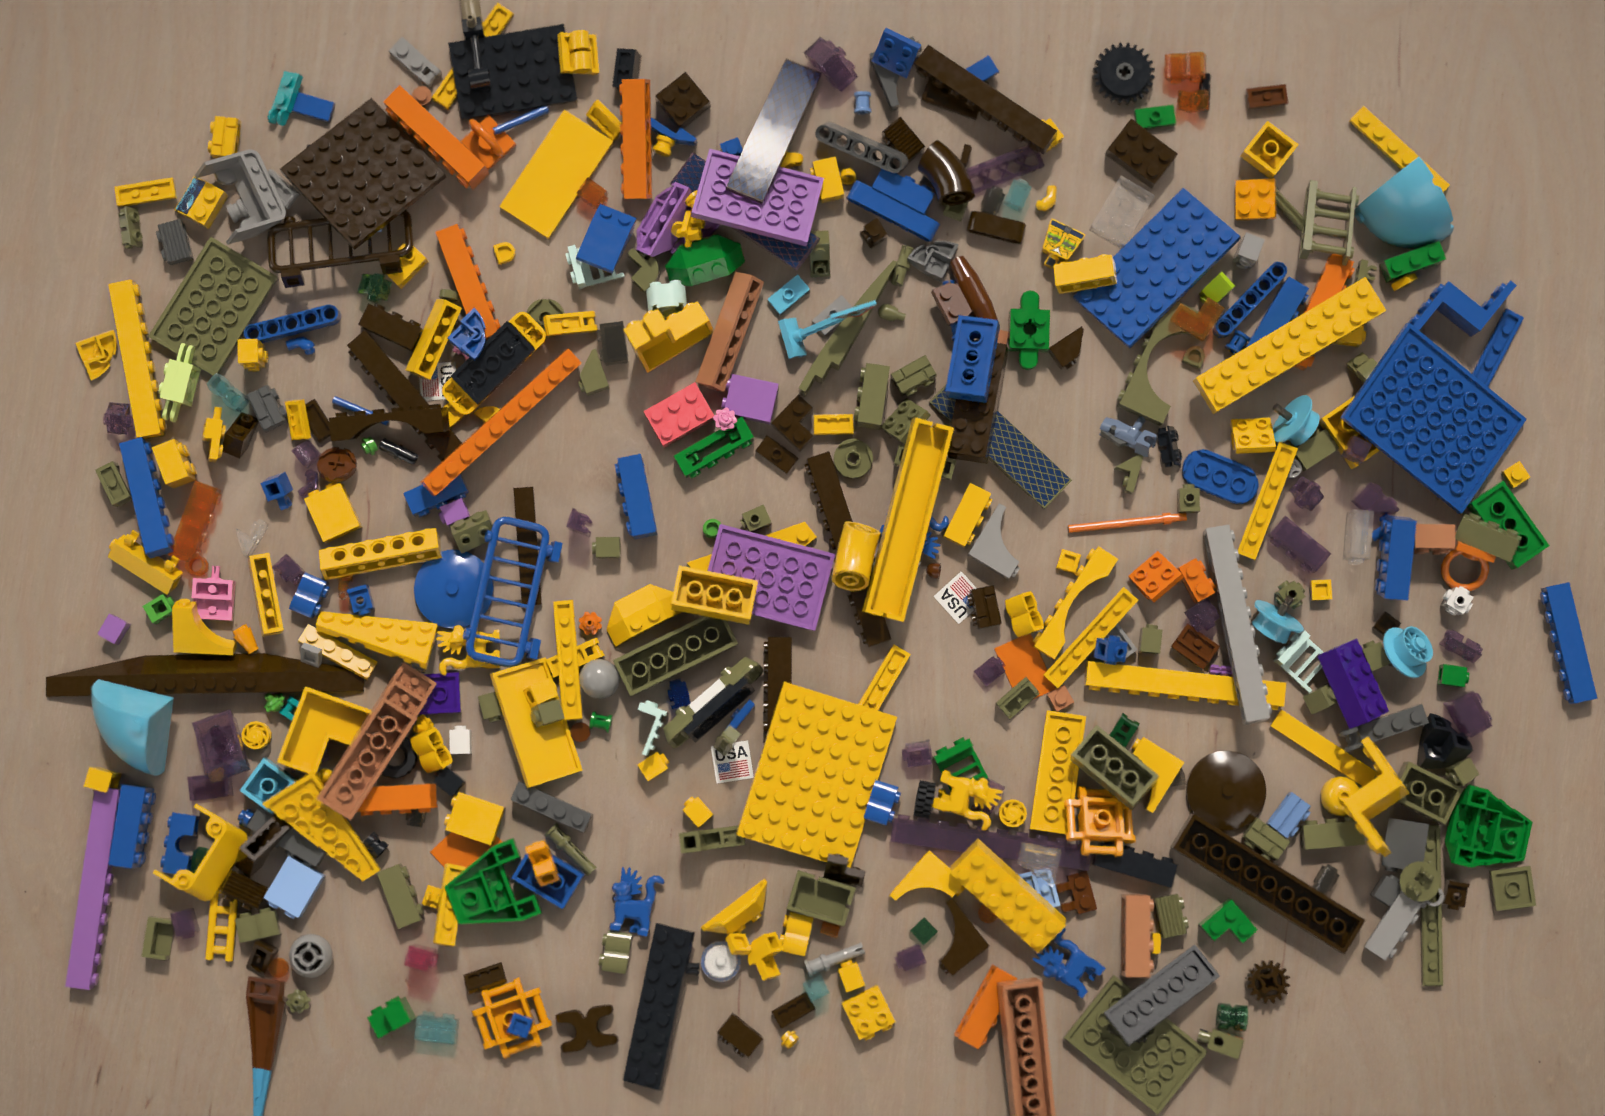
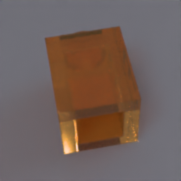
M588 177L576 192L577 197L596 210L600 204L605 205L608 200L607 190Z

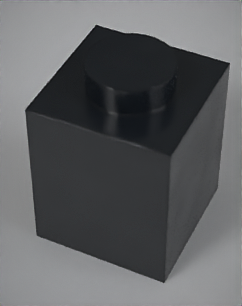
M448 766L437 770L434 774L435 780L433 781L451 797L456 795L466 782Z

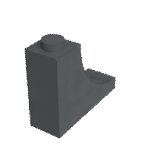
M920 47V50H919V52H918V54H917V57H916L915 61H917V59H918L919 56L921 55V54H920V52H922V48H921V47ZM872 52L869 59L892 112L899 109L896 87L900 75L872 62L875 52Z

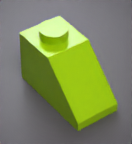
M1220 272L1199 293L1201 296L1200 300L1206 306L1210 305L1213 308L1235 285L1223 272Z

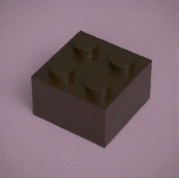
M686 72L655 95L656 102L678 129L680 127L684 129L711 107L708 98Z

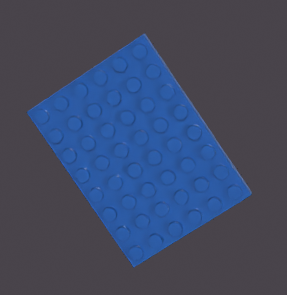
M1411 323L1404 325L1340 417L1458 514L1464 512L1527 420Z

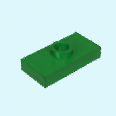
M1174 104L1134 110L1136 123L1144 129L1176 125Z

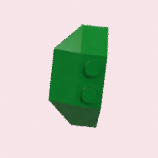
M715 234L701 240L692 241L691 247L685 248L684 244L679 245L669 262L665 265L669 281L680 280L681 285L695 286L730 275L745 263V258L739 242Z

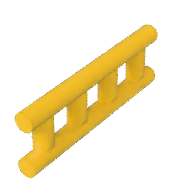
M219 889L216 896L210 901L205 959L213 960L214 954H224L225 961H233L238 900L230 901V906H218V895L224 894ZM217 914H229L228 926H216ZM215 934H227L226 947L214 946Z

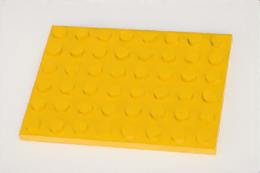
M783 681L736 835L827 862L829 854H841L848 858L847 867H851L866 820L864 819V814L875 780L879 778L897 716Z

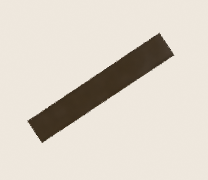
M534 487L513 488L515 518L536 523ZM516 527L517 541L538 546L537 531ZM518 546L519 562L536 566L538 550ZM519 566L520 583L532 585L535 570ZM541 581L535 605H542ZM521 587V601L523 604H527L530 589Z

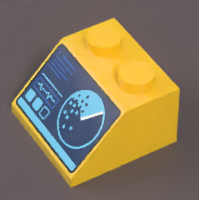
M193 177L177 204L175 211L210 229L228 195L216 186Z

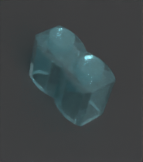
M218 373L206 383L212 393L220 397L229 408L240 413L250 403L244 393L235 388L227 378Z

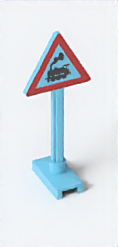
M876 300L831 314L830 318L804 329H799L796 318L778 321L789 359L798 356L801 358L807 355L803 343L807 336L838 324L845 318L862 316L877 305Z

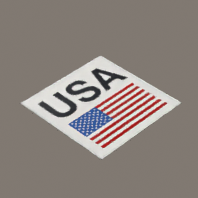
M456 362L438 363L431 380L419 377L420 394L426 401L446 399L442 394V387L456 371Z
M960 572L934 597L959 624L974 611L973 606L969 607L967 595L970 594L971 589H976V587Z
M748 740L736 742L730 753H727L725 756L711 746L716 783L754 778Z

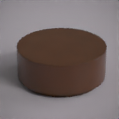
M578 722L572 726L570 734L575 741L584 742L590 737L591 730L587 724Z

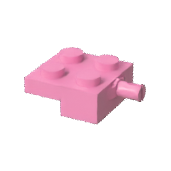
M212 566L211 578H193V601L197 602V609L201 619L233 621L236 581L219 578L220 566Z

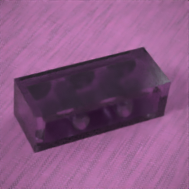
M1287 516L1282 517L1267 535L1271 538L1269 541L1277 548L1282 547L1286 551L1285 555L1292 560L1296 559L1301 563L1300 567L1308 573L1310 571L1312 573L1317 572L1331 555L1327 549Z

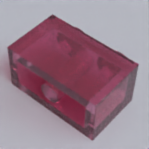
M415 943L409 945L404 966L424 971L431 970L438 963L439 954H436L437 949Z

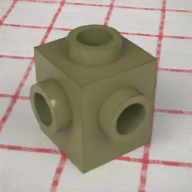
M1288 580L1278 586L1279 590L1274 593L1276 601L1281 606L1287 595H1289V591H1292L1295 597L1290 607L1293 610L1303 604L1302 599L1306 597L1304 595L1305 590L1299 582L1292 581L1289 583Z

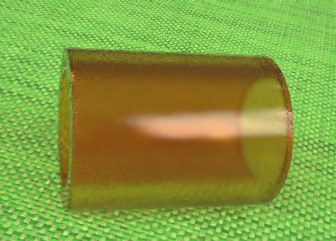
M823 921L820 933L837 939L841 926Z

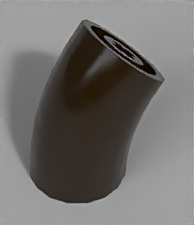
M939 140L934 141L923 154L918 165V171L932 184L938 202L941 205L956 206L970 202L974 199L975 193L967 170L959 158Z

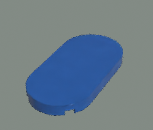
M1201 449L1190 453L1182 464V475L1188 484H1194L1195 488H1199L1203 492L1230 503H1246L1258 491V479L1250 467L1209 450Z

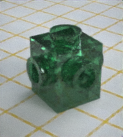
M362 274L357 293L367 296V300L371 302L387 301L391 292L392 282L386 280V276L382 274Z

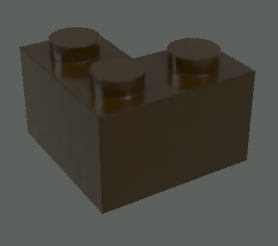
M798 394L771 422V426L799 452L814 437L801 424L813 411V407Z

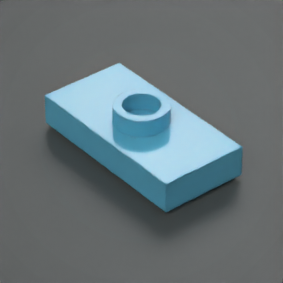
M797 274L767 300L781 315L809 292L810 288Z

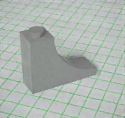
M999 503L968 553V556L1008 580L1010 576L1014 578L1020 568L1017 566L1019 561L1008 552L1001 537V519L1006 507Z

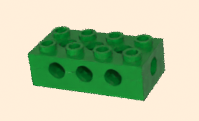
M1504 480L1479 495L1467 506L1472 514L1481 517L1480 520L1487 523L1488 521L1495 522L1500 525L1499 528L1506 531L1505 521H1508L1511 526L1510 529L1518 532V536L1522 537V545L1518 546L1512 561H1506L1511 570L1520 567L1550 546ZM1494 504L1499 508L1498 514L1493 510Z

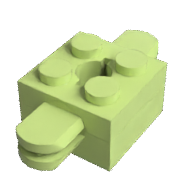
M182 343L177 360L169 359V363L165 364L163 371L165 375L164 382H161L158 391L160 398L166 400L162 414L163 420L170 418L171 422H176L181 405L192 407L201 372L200 368L192 365L195 346L189 345L187 348V344Z

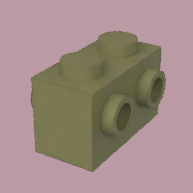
M484 510L451 524L452 535L461 553L487 543L484 542L487 530H492L493 523L487 510Z

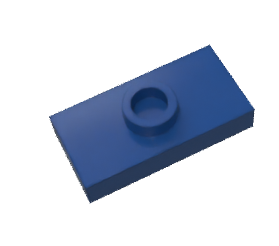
M749 699L741 710L737 708L731 715L733 720L729 725L736 730L754 708L755 703Z

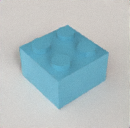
M263 758L239 791L271 814H276L263 806L262 803L298 780L270 759Z

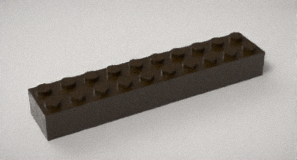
M1190 813L1170 846L1173 850L1342 954H1346L1366 921L1193 813Z

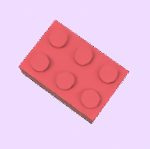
M695 382L643 411L664 448L714 420V414Z

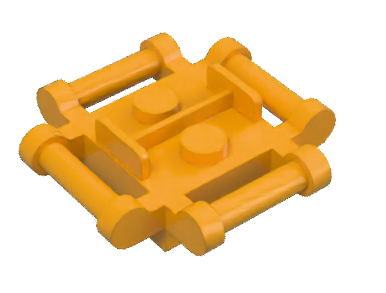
M1078 786L1077 797L1079 800L1068 799L1064 801L1068 829L1066 840H1081V855L1110 854L1115 857H1122V842L1127 844L1136 842V836L1133 834L1132 810L1106 789H1086L1084 786ZM1074 808H1079V832H1076ZM1090 841L1114 842V847L1090 846Z
M520 977L513 979V982L496 988L482 990L481 993L486 1006L471 1011L473 1017H476L484 1041L482 1043L484 1049L499 1045L504 1059L534 1046L537 1048L543 1046L538 1030L552 1026L551 1019L549 1020L540 996V987L524 992ZM514 989L517 990L518 995L495 1003L491 1001V997ZM528 997H533L541 1021L539 1024H535L527 1001ZM486 1012L488 1014L496 1038L493 1040L491 1039L483 1016V1013ZM514 1012L532 1018L533 1022L528 1034H532L533 1039L507 1047L506 1042L520 1038V1036L507 1032Z

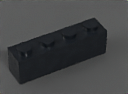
M1098 842V846L1114 847V842ZM1126 845L1123 846L1122 857H1115L1110 854H1095L1092 865L1169 888L1172 887L1178 866L1173 864L1174 859L1162 856L1161 860L1156 859L1153 853L1143 851L1142 854L1134 852L1135 848Z

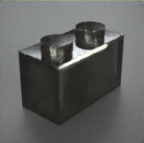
M623 321L599 324L600 330H597L598 342L602 341L603 348L599 349L600 361H604L606 366L629 363Z

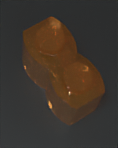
M1204 52L1166 54V80L1170 81L1171 84H1180L1183 80L1199 83L1201 79H1206V54Z

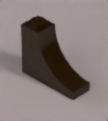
M275 814L239 848L235 866L248 878L252 877L264 865L271 851L293 826Z
M950 898L945 903L953 918L954 932L949 948L939 959L941 961L939 966L946 975L950 973L953 976L990 945L955 901Z

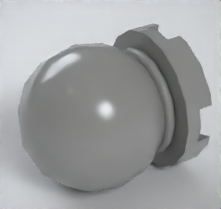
M591 660L584 665L580 672V686L592 698H609L615 694L619 687L620 674L615 665L607 660Z

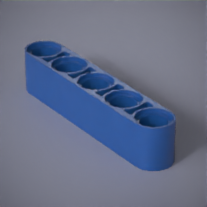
M857 180L846 197L853 204L927 242L933 240L940 226L934 219Z
M1274 262L1213 326L1214 335L1218 338H1226L1287 274L1286 265L1282 262ZM1272 269H1280L1281 276H1275ZM1259 282H1265L1268 285V290L1260 289ZM1246 296H1252L1255 301L1254 304H1248L1245 300ZM1232 310L1240 311L1241 318H1234ZM1219 324H1225L1228 331L1226 333L1221 332L1218 328Z
M324 305L250 324L245 328L244 336L246 339H251V332L258 330L259 335L255 339L266 343L335 325L341 320V313L334 305ZM331 310H334L335 317L332 319H327V313ZM315 315V323L308 324L307 320L309 316ZM296 320L297 326L294 329H289V322ZM273 325H277V332L275 334H270V327Z

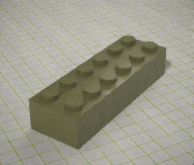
M703 616L613 661L629 695L633 697L739 644L727 620Z

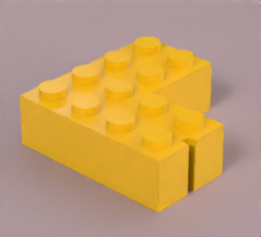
M698 301L687 304L678 313L670 314L666 320H664L658 309L655 311L651 310L643 316V320L632 321L623 329L636 356L647 373L710 336L714 331L709 318Z
M305 687L277 763L307 774L312 771L316 773L328 740L331 739L349 746L371 710Z

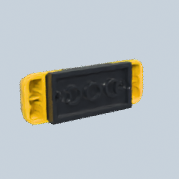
M517 313L485 342L481 354L475 361L469 357L451 375V378L442 387L443 396L459 413L464 415L472 413L545 342L546 332L528 313Z

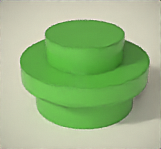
M371 437L362 438L363 443L360 445L363 451L371 456L374 455L375 451L378 450L374 440Z
M716 519L707 520L703 525L705 536L715 539L721 524L720 521Z

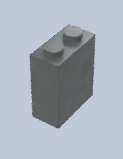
M1388 818L1385 844L1392 853L1386 857L1383 856L1382 866H1386L1385 870L1397 872L1398 868L1404 869L1410 863L1416 861L1424 862L1429 824Z

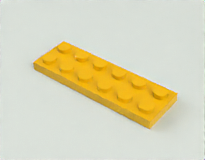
M1046 710L1029 829L1061 834L1068 832L1064 801L1075 799L1079 767L1070 760V757L1083 741L1086 716Z

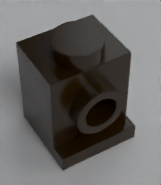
M878 218L866 224L860 232L870 249L887 239L888 235Z
M1445 880L1442 904H1447V909L1458 911L1460 907L1465 908L1469 884ZM1456 892L1459 893V898L1457 900H1455L1453 897L1454 893Z

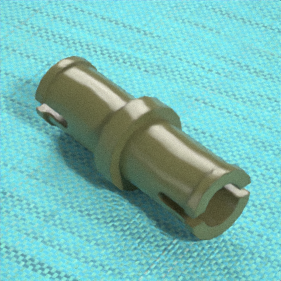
M902 245L891 280L893 285L897 286L899 284V286H903L906 272L910 269L907 258L914 251L910 246L906 248V245Z

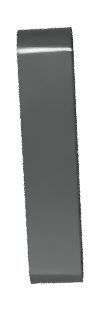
M826 122L816 129L815 135L820 142L891 173H897L908 165V158L905 154L833 122ZM824 128L829 130V137L824 134ZM842 135L847 138V144L842 142ZM859 143L864 145V152L859 149ZM876 151L882 153V160L876 156ZM894 158L899 160L900 167L895 166Z

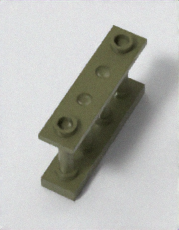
M1310 180L1305 194L1299 258L1307 259L1310 252L1313 253V251L1343 255L1342 265L1346 266L1348 260L1352 259L1354 254V247H1351L1354 212L1359 202V195H1356L1357 187H1353L1349 196L1322 192L1320 189H1317L1318 181ZM1322 199L1347 203V213L1319 209L1316 206V201ZM1319 216L1346 221L1345 230L1317 226L1314 223V218ZM1316 233L1344 238V248L1315 243L1312 240V236Z

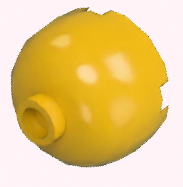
M1338 776L1330 778L1321 789L1322 806L1333 815H1348L1344 810L1346 805L1343 800L1358 791V785L1347 777Z

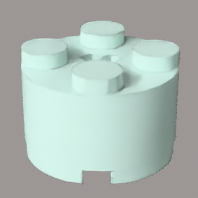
M672 280L665 284L652 282L650 283V288L646 290L648 312L658 309L663 318H667L672 313L682 311L687 305L686 289L684 285H681L680 280Z

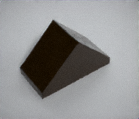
M262 939L256 941L246 968L264 976L279 949Z

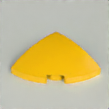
M114 330L75 342L90 380L101 376L110 366L109 362L116 353L117 346Z

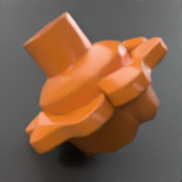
M585 612L584 616L579 618L581 623L579 629L583 630L586 635L590 633L595 635L602 628V624H600L602 618L598 617L595 612H591V614Z

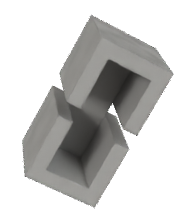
M1246 232L1238 244L1232 262H1235L1236 266L1242 269L1251 268L1258 259L1265 239Z

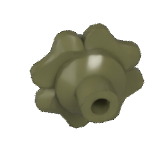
M296 989L292 994H288L289 1000L286 1002V1005L290 1007L291 1012L297 1011L301 1014L305 1009L309 1008L308 1003L311 999L307 996L305 990L300 992L299 989Z

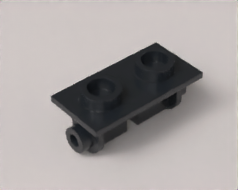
M1167 426V431L1166 427L1159 428L1157 433L1159 447L1167 446V449L1160 450L1162 464L1165 465V468L1172 467V463L1180 466L1182 453L1177 446V441L1179 440L1177 430L1173 426Z

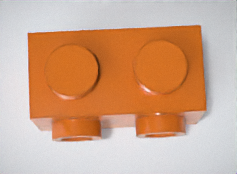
M1195 558L1177 568L1184 577L1182 582L1194 604L1215 593L1214 589L1216 587L1211 578L1207 579L1204 573L1206 569L1201 560L1197 561Z

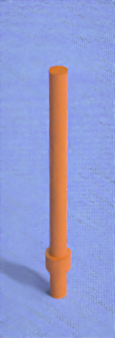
M1169 512L1162 513L1159 516L1068 525V532L1158 523L1168 525L1171 522L1187 521L1186 513L1170 514Z

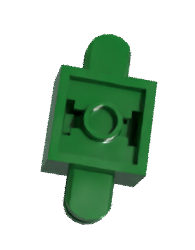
M1032 290L1024 292L1021 296L1020 309L1011 308L1009 311L1008 351L1019 352V365L1025 370L1035 368L1038 363V352H1048L1050 310L1039 309V295Z

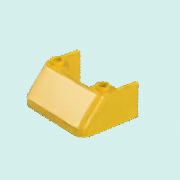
M195 804L194 807L210 816L206 824V831L216 840L195 873L189 870H180L173 878L158 870H154L153 874L201 901H211L218 893L229 871L234 867L239 848L249 838L245 831L203 806Z

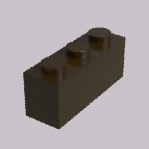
M368 303L358 325L413 352L423 331L420 328L421 324L411 319L407 322L402 319L403 316L394 311L390 314L380 304L375 303L373 306Z

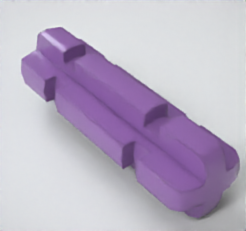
M1210 665L1209 674L1233 677L1231 666L1219 667V665Z

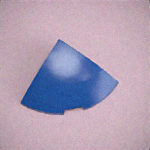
M473 308L460 321L461 325L448 337V341L475 361L485 346L486 327L480 313Z

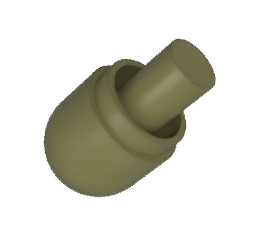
M883 304L878 309L879 316L888 321H895V319L904 321L906 314L898 312L896 306Z

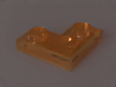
M1209 297L1198 313L1180 303L1169 321L1203 342L1221 315L1224 307Z

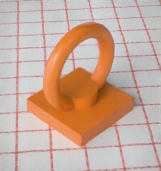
M490 115L481 123H478L475 119H470L468 123L472 131L460 141L486 166L487 170L493 167L516 146V143L505 132L498 135L494 134L493 128L499 125Z
M1455 539V549L1451 550L1442 561V578L1450 588H1459L1461 586L1468 591H1473L1486 581L1489 574V562L1494 563L1496 556ZM1461 554L1470 560H1479L1481 564L1479 577L1469 584L1457 583L1451 578L1449 573L1451 561Z

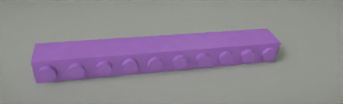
M109 788L108 792L94 791L65 987L90 990L98 983L97 965H100L102 954L99 953L100 945H103L105 934L102 931L103 925H106L108 919L105 911L111 898L108 891L114 875L111 874L113 865H108L121 789Z

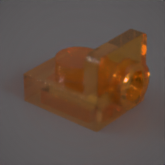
M1209 90L1178 91V110L1187 113L1209 110Z

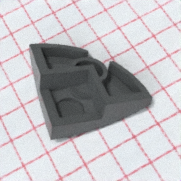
M935 241L934 245L925 247L923 244L912 251L907 261L924 274L942 282L959 245L948 241Z

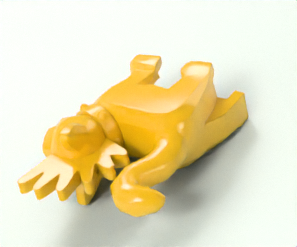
M456 625L452 632L437 631L443 637H437L436 640L444 641L438 644V647L447 646L443 652L452 649L451 654L457 650L459 655L462 646L466 647L467 640L463 639L464 628L461 625ZM494 630L493 633L481 631L476 633L499 639V630ZM475 638L474 650L476 652L500 657V650H494L493 653L486 652V643H492V641ZM466 654L464 660L445 658L439 663V671L442 675H447V666H452L455 669L476 667L485 669L500 668L499 665L476 661L468 654Z
M944 770L940 780L951 786L952 791L949 795L946 793V790L939 789L938 797L934 798L932 807L941 811L962 815L973 821L982 820L981 830L986 831L991 825V819L988 814L982 811L974 812L969 809L970 797L974 796L975 807L980 804V807L983 809L985 804L989 809H992L990 803L997 806L998 803L995 799L1001 800L1002 797L997 794H1001L1003 791L989 788L988 780L985 778H980L976 781L974 778L954 777L950 771Z

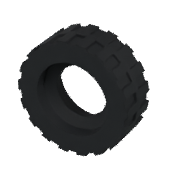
M405 737L399 746L405 753L403 763L399 766L387 764L381 773L383 776L400 778L410 774L412 769L415 768L418 758L409 738Z

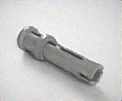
M860 942L827 956L820 954V957L810 961L804 960L809 977L811 978L813 974L824 970L827 972L831 966L865 955L864 949L855 951L863 948L862 943Z

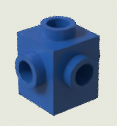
M1109 635L1108 638H1097L1094 657L1104 660V663L1116 665L1117 662H1125L1128 642L1121 641V637Z

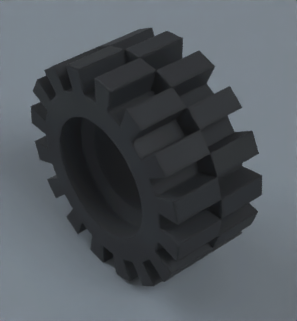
M920 780L913 816L930 818L936 783Z

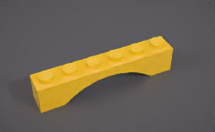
M1099 546L1095 550L1092 548L1086 556L1088 562L1085 566L1081 565L1075 573L1078 576L1074 583L1070 581L1065 589L1067 593L1065 598H1060L1054 606L1056 612L1053 616L1049 615L1043 623L1046 626L1042 633L1038 631L1033 639L1035 643L1033 647L1052 660L1056 658L1065 644V620L1073 600L1087 585L1107 577L1118 561V558Z

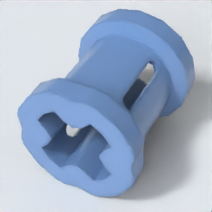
M855 92L856 109H854V113L861 115L870 114L869 97H871V92Z

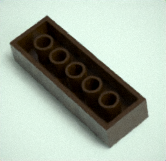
M997 343L987 403L956 399L951 427L954 430L947 453L948 458L988 463L1008 357L1007 344ZM972 357V358L969 359V361H974V360H976L977 358H976V357ZM968 376L965 380H971L973 376Z

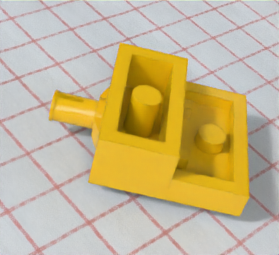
M214 407L213 418H206L204 421L202 441L210 442L208 462H216L218 458L222 457L223 445H220V439H223L225 435L226 425H222L221 407Z

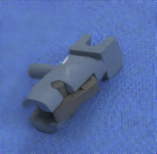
M1142 416L1137 419L1133 427L1108 417L1104 419L1100 426L1099 436L1110 440L1119 447L1125 445L1134 448L1135 453L1144 457L1149 456L1150 447L1154 448L1157 441L1156 434L1147 430L1139 431L1146 422Z

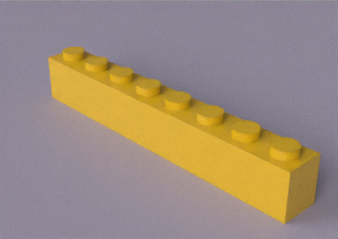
M132 279L110 283L108 286L136 436L143 439L164 436L166 423L160 414L163 408L161 400L157 398L159 386L157 380H154L153 372H155V365L153 360H150L149 353H152L150 342H147L146 339L148 327L142 318L145 311L143 304L139 302V296H141L140 286Z

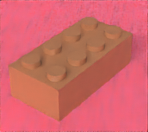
M1121 894V974L1125 977H1150V972L1154 970L1153 960L1150 959V952L1154 950L1153 940L1150 939V932L1154 930V922L1150 919V912L1154 910V901L1146 894Z

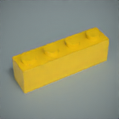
M436 299L405 371L422 379L431 380L448 337L461 312V307L445 299Z
M264 553L249 556L248 564L262 637L281 634L284 629L270 554Z

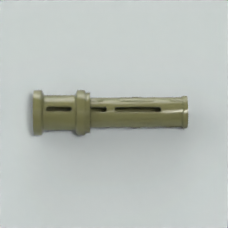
M556 823L544 836L549 837L556 844L557 849H562L587 876L590 875L597 867L570 841V836L566 835L558 827L559 824Z

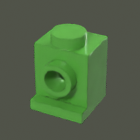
M162 594L142 607L151 622L158 624L172 615V607L175 601L171 596L167 597V595ZM161 605L166 606V610L164 612L160 611Z

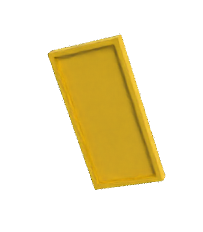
M564 110L499 207L547 239H550L614 142Z
M546 657L490 674L526 787L530 788L583 771L567 721L560 720L536 728L535 723L531 719V707L523 690L549 677L553 681ZM556 696V697H554V698H552V699H550V700H548V701H546V702H544V703H547V702H550V701H554V700H558V699H559V696Z

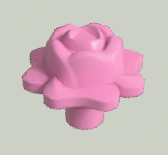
M727 407L723 410H717L716 415L713 416L716 423L715 426L717 428L721 427L722 431L733 429L734 424L737 422L735 412L733 410L729 411Z

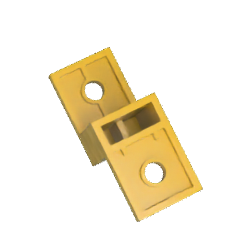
M1366 737L1361 741L1365 746L1362 750L1373 763L1376 762L1373 766L1381 775L1343 800L1346 805L1344 810L1350 818L1358 822L1355 826L1361 834L1368 838L1366 842L1372 851H1375L1377 855L1380 853L1386 857L1392 852L1370 820L1408 795L1409 791L1378 746L1369 737Z

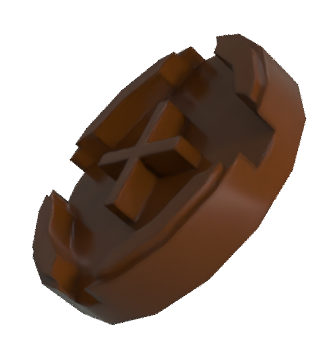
M339 447L327 449L319 456L317 463L319 475L329 482L345 481L353 476L357 469L354 453L346 448L339 449Z

